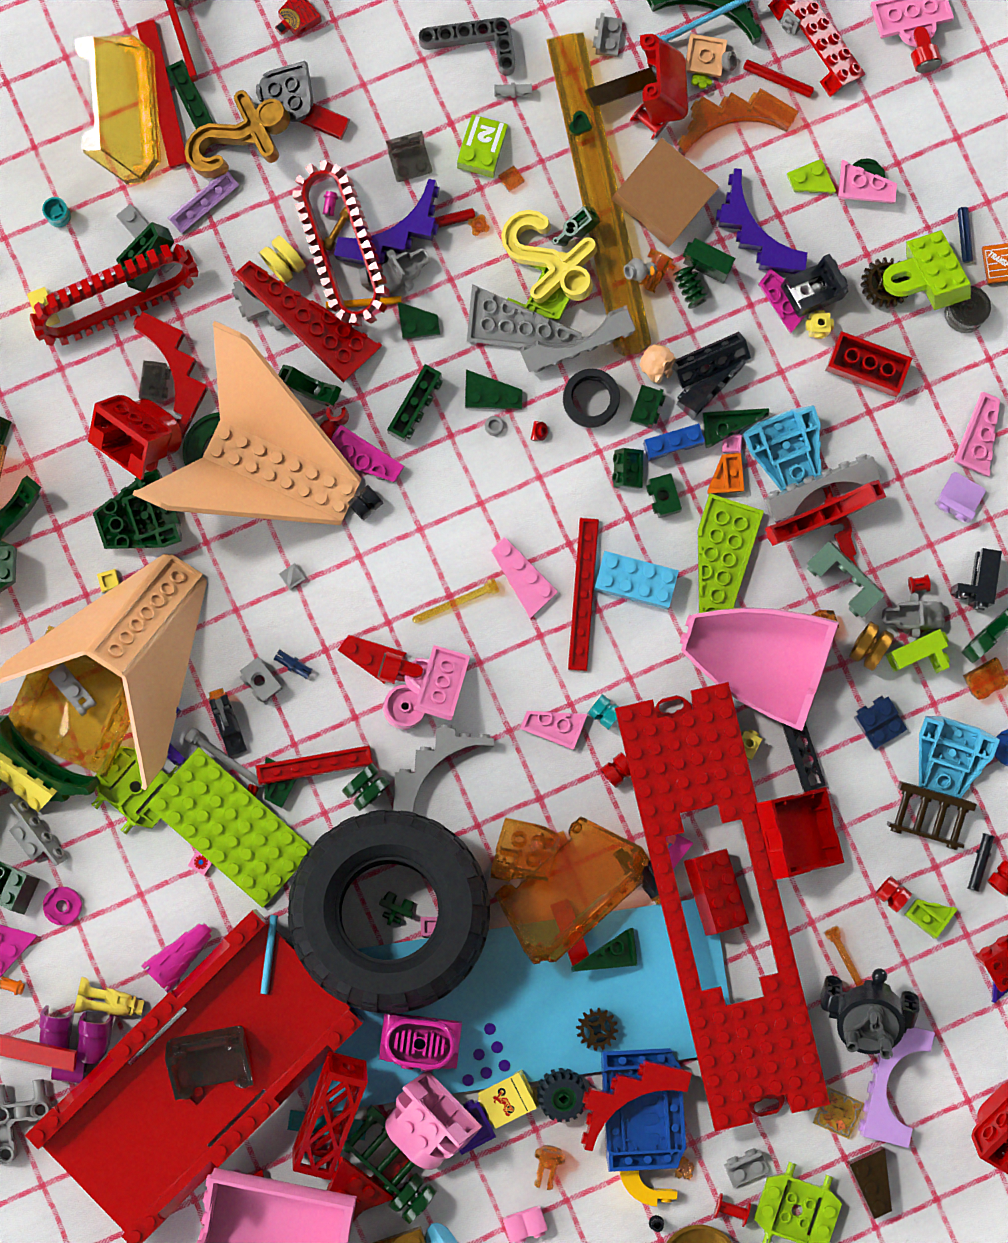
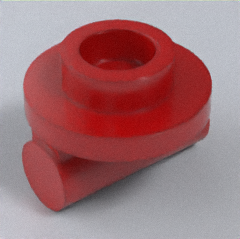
M534 421L530 440L543 441L548 434L547 425L544 422Z

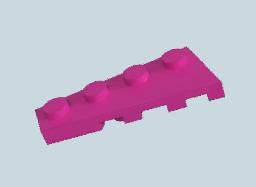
M343 425L339 426L331 439L332 443L354 469L395 482L405 467Z

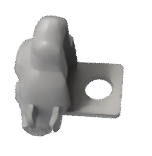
M421 248L412 253L404 252L398 255L393 250H389L386 255L388 262L382 265V274L385 276L387 283L378 286L384 285L390 290V294L404 286L407 292L411 291L414 286L412 280L420 274L421 268L430 262V257L426 250Z
M912 593L910 601L899 603L894 608H885L882 612V620L886 625H896L902 630H912V638H919L920 630L944 628L945 609L942 602L919 601L918 593Z

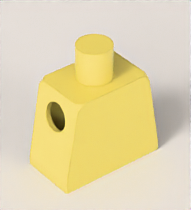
M46 287L27 293L34 313H36L34 305L37 302L42 303L44 306L49 304L46 298L49 295V291ZM54 313L51 315L46 325L50 327L60 323L58 314Z

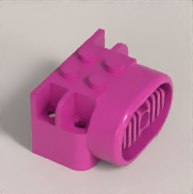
M398 1013L384 1014L379 1059L394 1062V1064L400 1065L401 1068L410 1070L421 1068V1071L432 1072L434 1069L441 1068L457 1069L462 1021ZM418 1038H422L425 1041L426 1045L422 1049H418L414 1045V1041Z

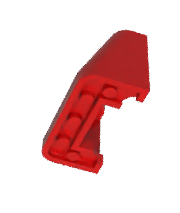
M654 34L640 35V45L645 51L647 64L649 67L654 66L657 71V82L646 85L642 92L643 103L651 124L684 119L688 114L686 61L684 55Z

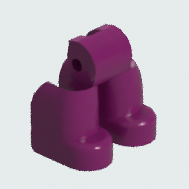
M46 1005L40 1013L39 1042L70 1049L69 1041L74 1020V1010H71L66 1017H49V1005ZM83 1012L78 1026L79 1040L76 1070L72 1072L52 1067V1080L79 1084L86 1077L87 1064L99 1063L108 1050L114 1015H110L104 1023L86 1022L87 1012Z

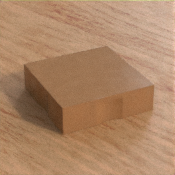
M661 137L613 195L611 200L630 216L639 220L650 233L669 248L719 186Z

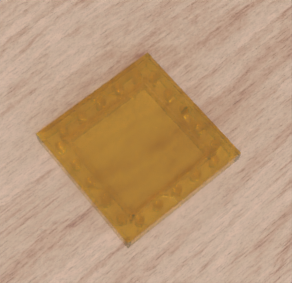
M49 625L45 634L53 630L54 627ZM86 654L27 674L8 715L15 728L29 744L107 777L130 725V716L122 678ZM62 663L65 664L98 703L94 708H89L87 714L83 717L48 677ZM83 697L79 703L82 705L86 702V699Z

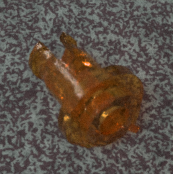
M651 248L647 257L656 264L657 271L654 275H646L645 279L639 282L638 285L655 293L656 287L661 283L667 270L674 271L676 266L672 264L674 261L672 258Z
M543 1145L541 1148H537L534 1154L535 1158L539 1160L536 1173L537 1179L534 1185L540 1188L544 1168L550 1169L547 1190H552L558 1165L565 1163L566 1156L558 1147Z

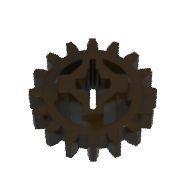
M590 1008V1014L587 1015V1013L583 1012L585 1018H578L581 1025L576 1026V1029L580 1030L577 1037H583L580 1042L581 1044L587 1042L586 1048L588 1049L593 1045L594 1051H597L598 1046L605 1050L604 1045L606 1043L611 1046L610 1040H616L613 1033L618 1032V1029L614 1028L618 1023L617 1021H611L614 1017L613 1015L607 1016L608 1010L601 1013L600 1008H597L596 1012ZM593 1016H599L596 1021L591 1022L588 1020ZM606 1020L609 1022L610 1032L605 1029L604 1024ZM600 1024V1028L605 1034L602 1032L594 1034V1030L589 1025L597 1026ZM584 1027L589 1029V1038L585 1036ZM603 1036L606 1038L601 1042H595L599 1037Z

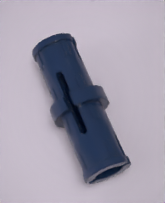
M279 649L274 660L286 666L290 672L294 671L307 679L313 669L299 662L298 658H293Z

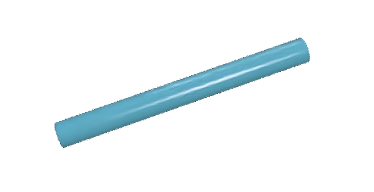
M270 915L261 994H268L278 915Z

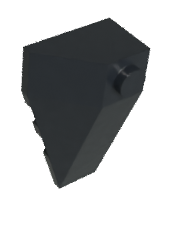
M742 360L691 387L688 391L684 389L677 397L679 401L676 405L694 420L744 367L746 361Z

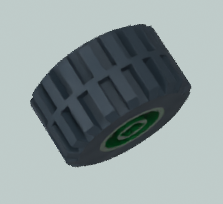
M559 1068L557 1072H555V1069L550 1070L551 1074L548 1075L546 1073L544 1075L545 1079H540V1086H537V1099L541 1110H543L546 1116L549 1115V1118L553 1121L556 1118L557 1122L562 1123V1119L570 1122L569 1118L572 1117L575 1120L578 1118L577 1114H582L584 1112L582 1108H585V1103H582L584 1092L587 1090L581 1077L579 1078L576 1072L572 1073L570 1069L564 1071L563 1068Z

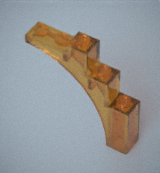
M761 88L757 93L753 92L748 102L731 92L728 97L724 96L719 106L702 96L699 101L695 100L690 109L692 110L691 118L695 120L690 122L687 128L689 130L686 136L682 135L677 144L680 146L678 152L685 156L692 145L702 136L730 123L744 121L760 122L788 132L799 111Z

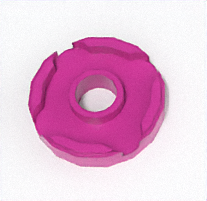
M69 887L52 889L43 900L45 917L56 925H67L74 922L82 911L80 895ZM61 900L66 901L68 905L67 909L63 912L57 908V904Z

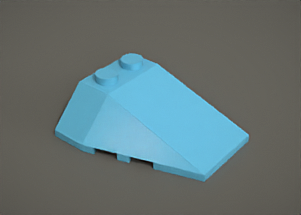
M814 405L791 409L755 424L743 434L749 452L781 491L785 490L789 484L804 482L803 479L806 477L821 475V423Z
M925 716L919 732V786L961 798L975 778L982 773L988 762L990 763L994 758L1000 739L978 727L943 716Z

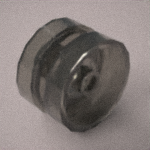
M971 286V299L945 307V319L955 331L971 333L979 329L989 317L991 301L981 288Z

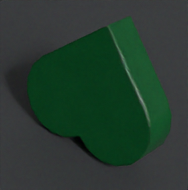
M583 111L575 112L573 121L569 124V132L573 136H579L591 131L592 126L586 113Z

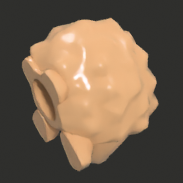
M654 344L649 346L644 352L639 365L642 372L647 374L651 382L659 384L664 374L667 378L673 374L672 366L676 358L665 345Z

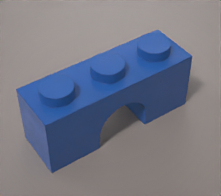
M698 423L645 439L643 446L648 461H652L678 450H688L702 446L705 440Z

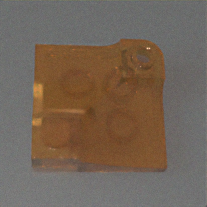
M505 818L491 867V878L508 882L512 879L548 881L555 855L560 845L558 834L542 825Z

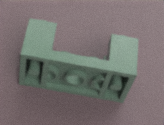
M829 540L807 562L809 566L807 569L814 576L818 574L821 577L838 561L839 564L837 566L845 574L849 572L853 576L851 580L858 587L863 586L849 601V610L856 617L858 615L863 617L885 593Z

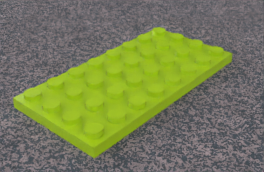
M200 747L193 752L146 805L262 908L294 874L303 857L312 848Z

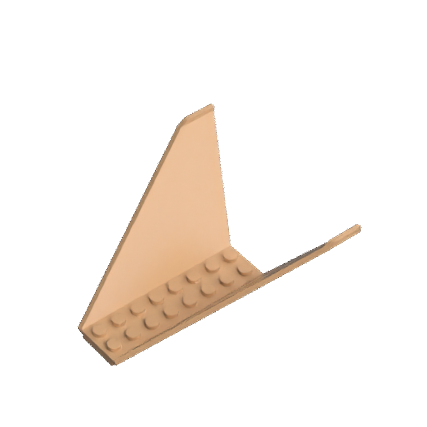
M214 321L212 325L214 330L220 421L203 458L137 491L134 490L133 495L169 511L341 525L350 506L347 502L354 497L361 482L360 476L251 340L244 334Z
M163 554L8 659L0 668V683L85 654L120 676L123 680L143 784L141 788L146 790L166 762L177 715L176 710L180 702L207 580L202 577L203 574L173 554Z

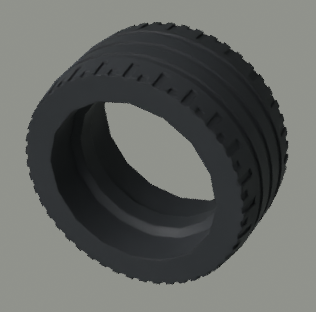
M589 368L577 372L568 380L563 392V406L569 418L576 424L587 428L599 427L609 422L618 410L620 404L619 387L608 373L600 369ZM584 381H598L608 389L610 403L602 414L586 416L580 413L574 406L573 392Z

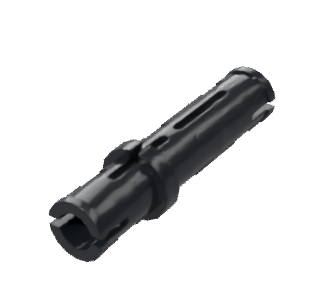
M983 833L980 847L976 850L978 854L967 889L980 891L988 858L992 855L990 851L995 836Z

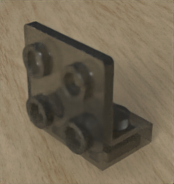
M422 131L386 141V148L396 182L432 173Z

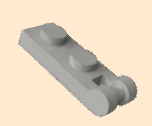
M64 663L48 675L82 717L87 714L89 708H94L98 704ZM84 697L86 702L81 705L79 701Z

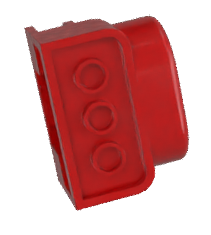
M116 395L95 403L88 442L138 479L143 480L145 470L149 472L156 470L160 459L179 450L182 443V433L176 419L153 401L148 399L133 401L127 396Z
M1007 1081L980 1106L977 1113L978 1124L974 1127L971 1134L979 1158L1008 1174Z

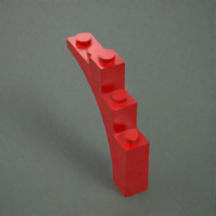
M879 480L869 482L821 506L766 527L767 538L772 546L798 539L816 529L825 527L886 497Z
M644 1060L643 1064H639L637 1075L640 1078L616 1073V1077H612L610 1084L612 1092L589 1087L588 1092H584L582 1103H585V1108L592 1110L591 1113H587L585 1124L588 1127L587 1131L583 1132L581 1138L584 1150L593 1151L596 1139L604 1124L615 1111L627 1102L655 1091L675 1090L688 1092L692 1072Z

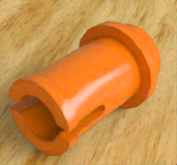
M5 976L1 977L0 989L14 992V995H21L23 993L25 984L21 980L15 981Z

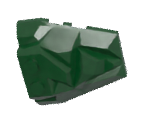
M158 469L146 472L143 480L136 477L134 482L121 489L118 495L110 498L93 512L104 549L165 548L182 541L181 522L177 511L165 510L133 495L134 490L137 491L163 478Z

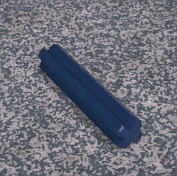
M960 207L957 212L962 261L969 263L973 261L968 207Z

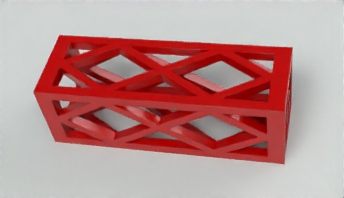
M328 1051L292 1148L294 1172L331 1180L368 1083L366 1060ZM332 1080L341 1082L328 1092ZM345 1087L346 1090L330 1102V1098ZM347 1097L342 1113L334 1117L332 1108ZM325 1115L327 1124L312 1135L317 1119ZM329 1130V1133L326 1136H324L322 1139H320L318 1142L314 1144L315 1140H317L320 1136H322ZM331 1139L328 1150L318 1149ZM304 1153L308 1154L310 1165L301 1163ZM313 1155L322 1158L315 1163ZM326 1163V1169L320 1168Z

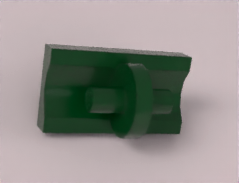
M390 891L379 902L380 906L392 911L391 914L384 911L382 917L389 919L387 922L389 926L392 921L400 924L401 918L396 917V913L411 919L414 902L408 899H404L401 907L395 905L394 902L398 895Z

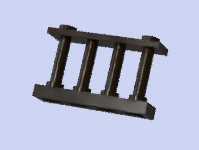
M899 781L898 789L902 790L901 794L903 796L895 823L887 821V826L891 827L890 831L899 834L905 831L946 843V847L957 850L958 847L964 849V844L958 842L966 813H969V810L975 812L977 804ZM916 794L921 796V804L914 827L903 826L910 797ZM933 799L939 801L940 808L931 834L921 831L928 804ZM950 805L958 807L957 810L959 812L951 838L941 837L939 835L947 808H950Z

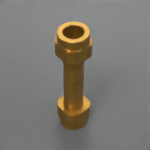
M346 207L339 213L340 218L329 237H325L323 240L328 251H331L336 245L335 240L346 221H350Z

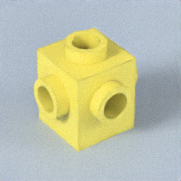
M824 310L814 311L806 319V331H809V337L823 339L834 329V320L830 319V313H825Z

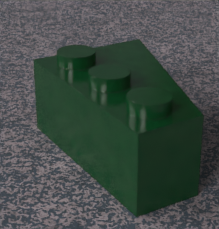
M151 222L116 259L117 263L121 264L122 269L125 270L127 269L124 263L126 260L132 259L133 264L136 265L138 263L135 256L143 254L145 260H148L149 257L146 252L154 249L156 255L162 253L161 245L168 244L169 249H171L174 240L169 229ZM159 268L126 281L128 287L145 293Z

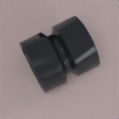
M367 485L360 491L359 496L355 495L347 503L364 521L371 515V510L378 509L383 504V501Z

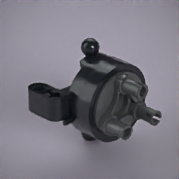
M881 968L873 971V980H866L863 985L854 987L848 992H843L842 980L834 975L826 976L821 991V1008L829 1012V1018L837 1019V1031L839 1037L846 1045L847 1051H857L864 1054L880 1053L881 1058L890 1059V1056H893L892 1048L901 1041L907 1029L914 1028L920 1010L919 997L911 991H904L901 994V998H899L891 990L890 985L884 983L887 980V973Z

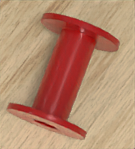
M643 103L634 112L630 121L640 120L654 132L651 140H654L663 131L668 122L651 124Z
M720 1193L713 1218H716L720 1212L742 1219V1227H745L751 1209V1202H748L746 1208L722 1201L723 1193Z

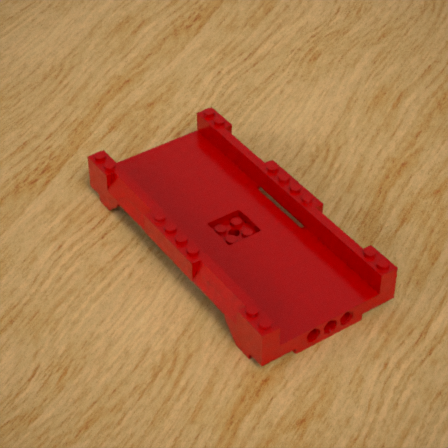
M257 909L252 910L224 937V940L211 954L141 1019L72 1091L24 1135L38 1150L43 1147L125 1232L121 1237L127 1243H143L207 1178L208 1174L213 1172L214 1168H218L325 1062L328 1051L335 1052L365 1022L350 1005L339 1001L327 993L312 979L299 960L296 951L277 930L268 994H261L269 921ZM185 1007L187 1010L130 1065L128 1062ZM195 1071L203 1073L204 1078L202 1081L195 1079ZM264 1089L266 1092L209 1147L208 1144Z

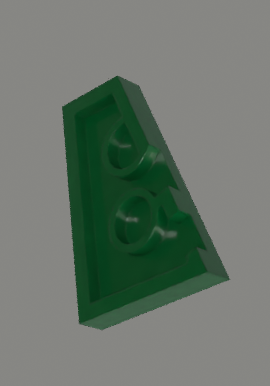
M466 369L465 408L522 410V389Z

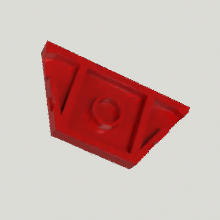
M343 1156L339 1158L338 1168L333 1172L332 1180L326 1189L328 1191L357 1196L354 1215L394 1199L393 1194Z

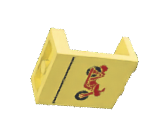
M522 1069L515 1072L513 1076L487 1089L480 1090L477 1097L481 1107H485L488 1113L486 1116L489 1123L494 1125L495 1129L536 1109L540 1105Z

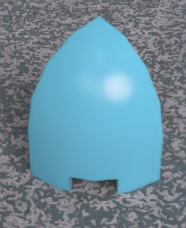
M433 1223L427 1229L426 1243H458L448 1228L440 1223Z

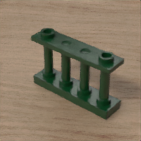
M371 1104L366 1110L369 1114L367 1116L368 1119L348 1141H345L343 1150L347 1154L353 1153L385 1183L383 1187L391 1194L395 1192L399 1195L401 1192L396 1186L411 1171L415 1164L409 1160L390 1181L382 1173L401 1152L397 1146L392 1149L377 1167L368 1161L370 1156L389 1137L385 1128L387 1118ZM378 1122L383 1127L381 1129L382 1132L361 1155L353 1146L373 1124Z

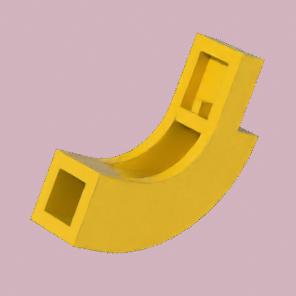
M639 1170L619 1171L626 1190L641 1203L657 1207V1199H661L660 1202L671 1203L672 1199H677L676 1189L652 1188L644 1184L640 1179Z

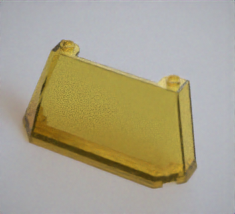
M134 35L77 39V54L83 59L90 58L95 120V130L88 131L82 138L83 153L121 179L126 185L144 183L149 178L148 175L154 167H157L161 162L154 51Z

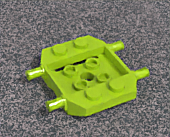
M121 746L95 775L98 777L100 784L96 787L98 797L91 805L98 809L104 801H108L127 818L126 824L120 829L126 835L135 825L153 829L161 818L148 806H145L139 814L136 812L161 783L163 786L166 784L179 766L176 765L167 774L161 770L146 790L141 788L139 792L135 793L131 790V784L138 781L141 787L143 785L136 749ZM134 761H136L135 764L122 777V779L115 785V787L112 790H110L114 786V784L121 778V776L127 771V769L134 763Z
M792 1162L788 1163L786 1172L768 1176L753 1217L764 1229L765 1236L762 1243H771L774 1235L797 1243H829L842 1203L830 1191L834 1177L826 1175L821 1186L805 1182L793 1177L797 1164H792ZM787 1186L786 1191H785V1194H784V1197H783V1200H782V1203H781V1206H780V1209H779V1212H778V1215H777V1218H776V1221H775V1223H774V1220H775V1217H776V1214H777V1211H778V1208H779V1205H780V1202H781V1199H782V1196H783L785 1187ZM820 1197L822 1199L810 1235H807L818 1199ZM796 1204L802 1207V1212L799 1215H793L791 1211L792 1207Z

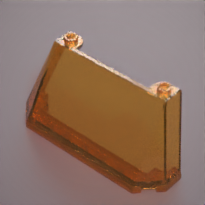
M580 816L570 825L568 833L571 839L517 888L512 884H506L499 888L495 896L524 952L533 964H540L541 961L556 962L642 884L644 879L642 872L644 866L648 865L649 858L641 846Z

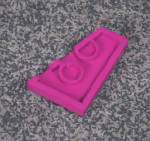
M770 269L758 285L791 334L806 315L798 318L781 288V284L785 279Z

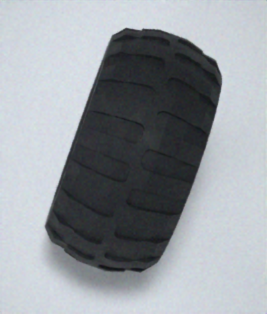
M376 810L359 816H353L324 833L303 857L297 868L298 870L289 892L288 926L294 949L312 979L327 993L343 1003L361 1010L384 1014L418 1010L444 998L459 986L470 974L482 953L490 922V898L482 869L466 844L452 831L433 819L402 810ZM386 864L402 865L421 874L432 886L438 902L437 922L427 942L414 953L394 960L376 959L360 952L348 939L342 922L343 900L350 885L365 871Z

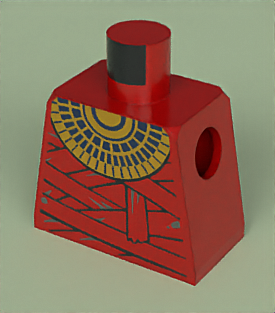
M287 0L278 11L279 18L282 21L275 26V29L281 36L288 30L295 36H299L322 22L321 15L308 0Z

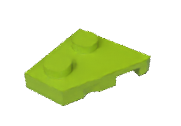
M822 158L786 174L794 192H827L829 194L836 192Z
M916 899L904 916L932 938L937 939L958 909Z

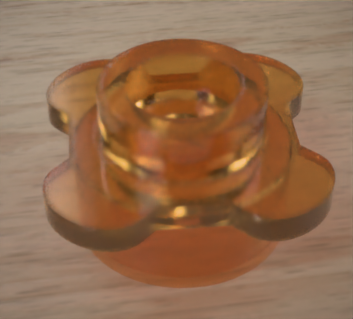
M483 214L468 220V225L471 226L474 236L489 231L490 227L486 224V217Z

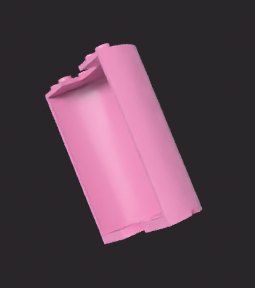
M214 1168L212 1175L208 1174L205 1185L207 1186V1191H205L203 1198L205 1212L202 1217V1224H205V1226L201 1228L197 1243H349L357 1196L220 1168Z

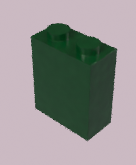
M694 238L692 243L688 242L682 256L685 258L683 264L695 266V270L723 284L736 259Z

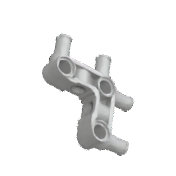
M44 1079L32 1081L34 1092L32 1100L13 1103L7 1102L5 1084H0V1109L4 1110L7 1114L5 1120L0 1119V1164L10 1163L17 1156V1140L14 1138L13 1125L17 1121L28 1120L30 1122L42 1119L52 1109L49 1098L45 1093ZM39 1104L45 1106V1114L38 1113L37 1106ZM4 1149H8L11 1152L10 1159L3 1157L2 1152Z

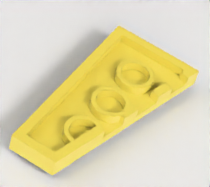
M0 752V779L10 786L17 795L23 798L31 808L39 812L57 791L53 788L49 790L43 786L44 782L39 778L33 779L27 775L28 771L26 769L14 766L13 760Z

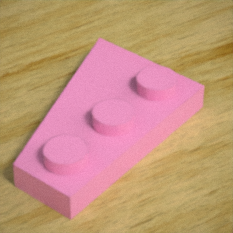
M845 160L841 161L838 198L895 203L897 183L877 174L874 175L864 171L861 167L848 164Z

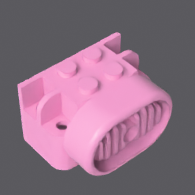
M426 1071L402 1088L404 1091L396 1098V1108L388 1116L385 1123L386 1132L393 1143L411 1162L428 1170L436 1169L446 1158H450L465 1147L482 1128L453 1095L430 1072Z

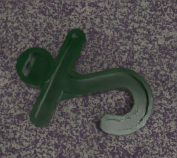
M1008 608L978 633L962 650L961 653L971 663L976 662L998 642L997 639L1008 630Z

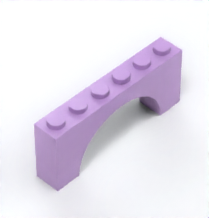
M916 1027L907 1029L901 1041L892 1048L893 1056H890V1059H883L880 1057V1053L878 1054L877 1062H873L871 1073H874L873 1079L869 1081L867 1087L869 1097L863 1104L864 1118L860 1119L858 1131H860L861 1136L909 1147L913 1128L899 1122L891 1112L886 1094L887 1082L893 1067L904 1056L916 1051L931 1052L935 1032Z

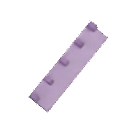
M229 172L216 177L167 218L180 233H183L238 187L239 184Z

